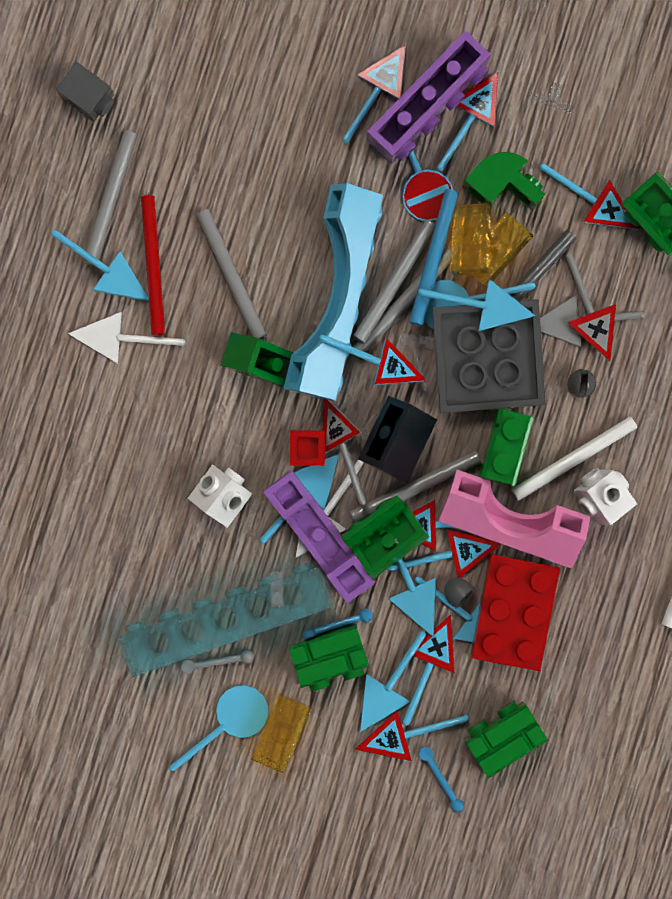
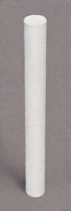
M632 417L626 418L511 489L512 493L518 501L637 429L635 421Z

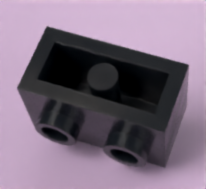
M388 396L358 460L407 483L437 419L409 403Z

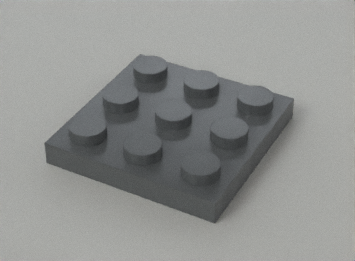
M538 299L518 301L535 316L478 331L482 308L468 305L432 307L440 413L546 405Z

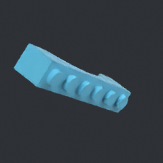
M349 183L330 186L323 221L327 228L333 251L334 276L331 296L316 330L304 345L291 355L284 384L285 390L319 399L336 400L337 394L342 388V372L345 359H347L349 353L320 341L319 337L320 335H326L351 346L352 328L359 315L358 302L367 280L365 273L367 263L374 250L373 237L376 224L382 215V194Z

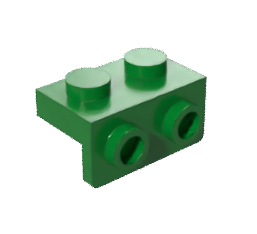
M657 171L621 204L625 208L623 213L626 218L636 227L641 225L649 234L647 240L651 246L658 252L664 251L669 255L672 252V186Z
M395 496L394 498L382 501L376 507V511L366 519L353 523L348 528V532L341 538L353 550L368 575L374 579L430 536L410 507L400 497Z

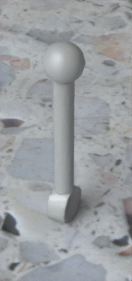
M244 650L239 655L197 662L187 659L182 663L181 669L184 673L190 674L198 668L240 661L249 664L253 661L254 654L250 650Z

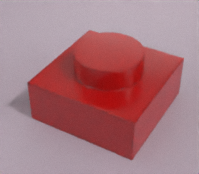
M290 430V466H325V431Z

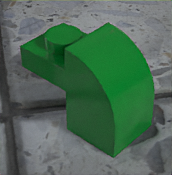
M500 152L486 157L464 180L462 186L488 209L506 188L531 210H534L545 196V193L541 191L543 188L542 184L530 174L524 176L520 173L528 160L510 152Z

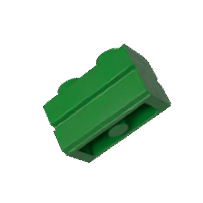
M502 408L496 410L483 457L484 463L481 465L478 477L511 487L516 485L534 417Z
M356 624L289 645L288 647L301 688L309 686L311 692L330 686L329 679L343 675L344 681L364 675L363 668L369 666Z
M513 700L497 710L499 717L488 724L483 719L467 729L469 736L464 738L488 779L548 741L523 701L517 705Z

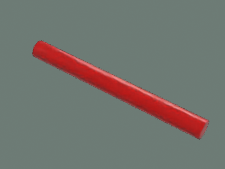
M145 195L141 196L151 335H164L165 324L155 196Z

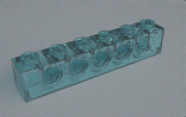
M308 562L291 568L292 576L279 579L277 573L258 580L260 587L246 591L245 585L228 590L225 592L226 599L213 603L211 597L191 604L193 610L181 615L177 608L158 615L160 620L158 623L147 626L145 620L126 626V634L118 638L131 676L135 677L334 607L321 567L313 568L312 563ZM295 584L301 588L303 597L299 603L289 604L283 599L282 592L287 585ZM262 596L268 601L269 610L265 615L257 616L251 612L249 603L253 597ZM229 608L234 612L236 620L233 626L222 627L217 622L216 615L219 609ZM187 620H196L200 623L202 634L199 638L190 639L185 635L183 626ZM160 631L166 634L169 643L165 650L159 651L152 647L150 638L153 632Z

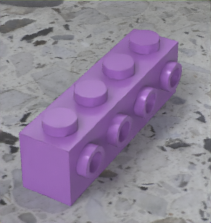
M465 30L367 131V141L391 164L397 158L403 161L415 149L416 144L413 143L422 132L426 136L429 135L441 121L438 116L446 108L450 111L453 110L465 97L462 91L470 83L476 86L487 75L489 69L486 66L491 54Z

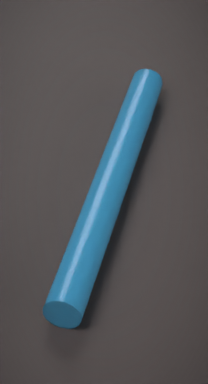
M445 189L418 290L432 291L459 194L457 191ZM418 291L409 323L423 326L430 298L420 296Z

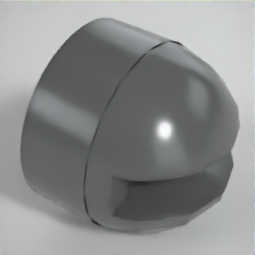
M577 370L568 378V390L575 397H587L596 388V378L588 370ZM581 374L587 375L585 392L579 391Z
M452 578L445 585L444 595L447 601L457 609L468 599L475 588L463 578Z

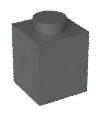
M77 61L56 88L62 99L93 122L99 115L101 117L105 116L114 103L112 97L115 94L111 86Z

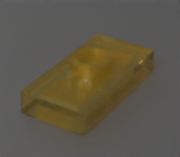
M488 203L455 206L450 270L454 276L488 273L491 207Z
M506 212L463 259L460 265L487 288L489 279L494 281L534 236L527 228Z
M279 693L251 760L284 774L312 707Z

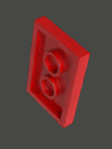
M489 554L470 658L541 671L559 577V567Z

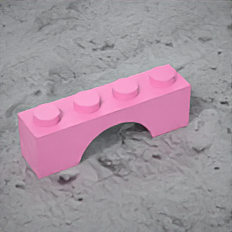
M456 470L444 500L439 522L572 568L586 541L590 516L559 505L545 513L526 515L511 511L495 498L490 481Z

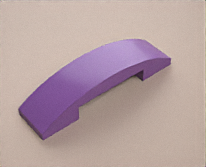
M292 470L263 490L282 518L288 522L324 570L327 578L346 603H349L375 584L374 579L368 575L353 550L344 543L341 538L342 535Z

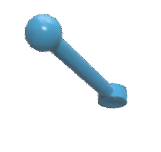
M363 609L358 615L301 633L303 639H307L359 621L366 623L372 620L373 613L369 609Z
M422 747L419 751V756L428 763L451 801V810L455 813L461 812L464 809L463 801L456 798L432 758V750L429 747Z

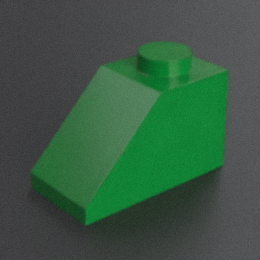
M231 332L220 366L284 387L290 358L294 352L259 338Z

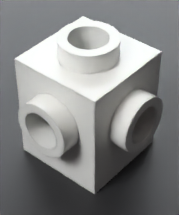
M212 464L188 499L206 514L228 528L252 493L242 486L245 479L228 467L223 472Z
M596 468L584 475L581 479L583 484L574 490L580 499L578 505L581 510L590 518L593 517L597 524L612 525L637 505V502L628 491L629 484L621 473L614 470H599V468Z

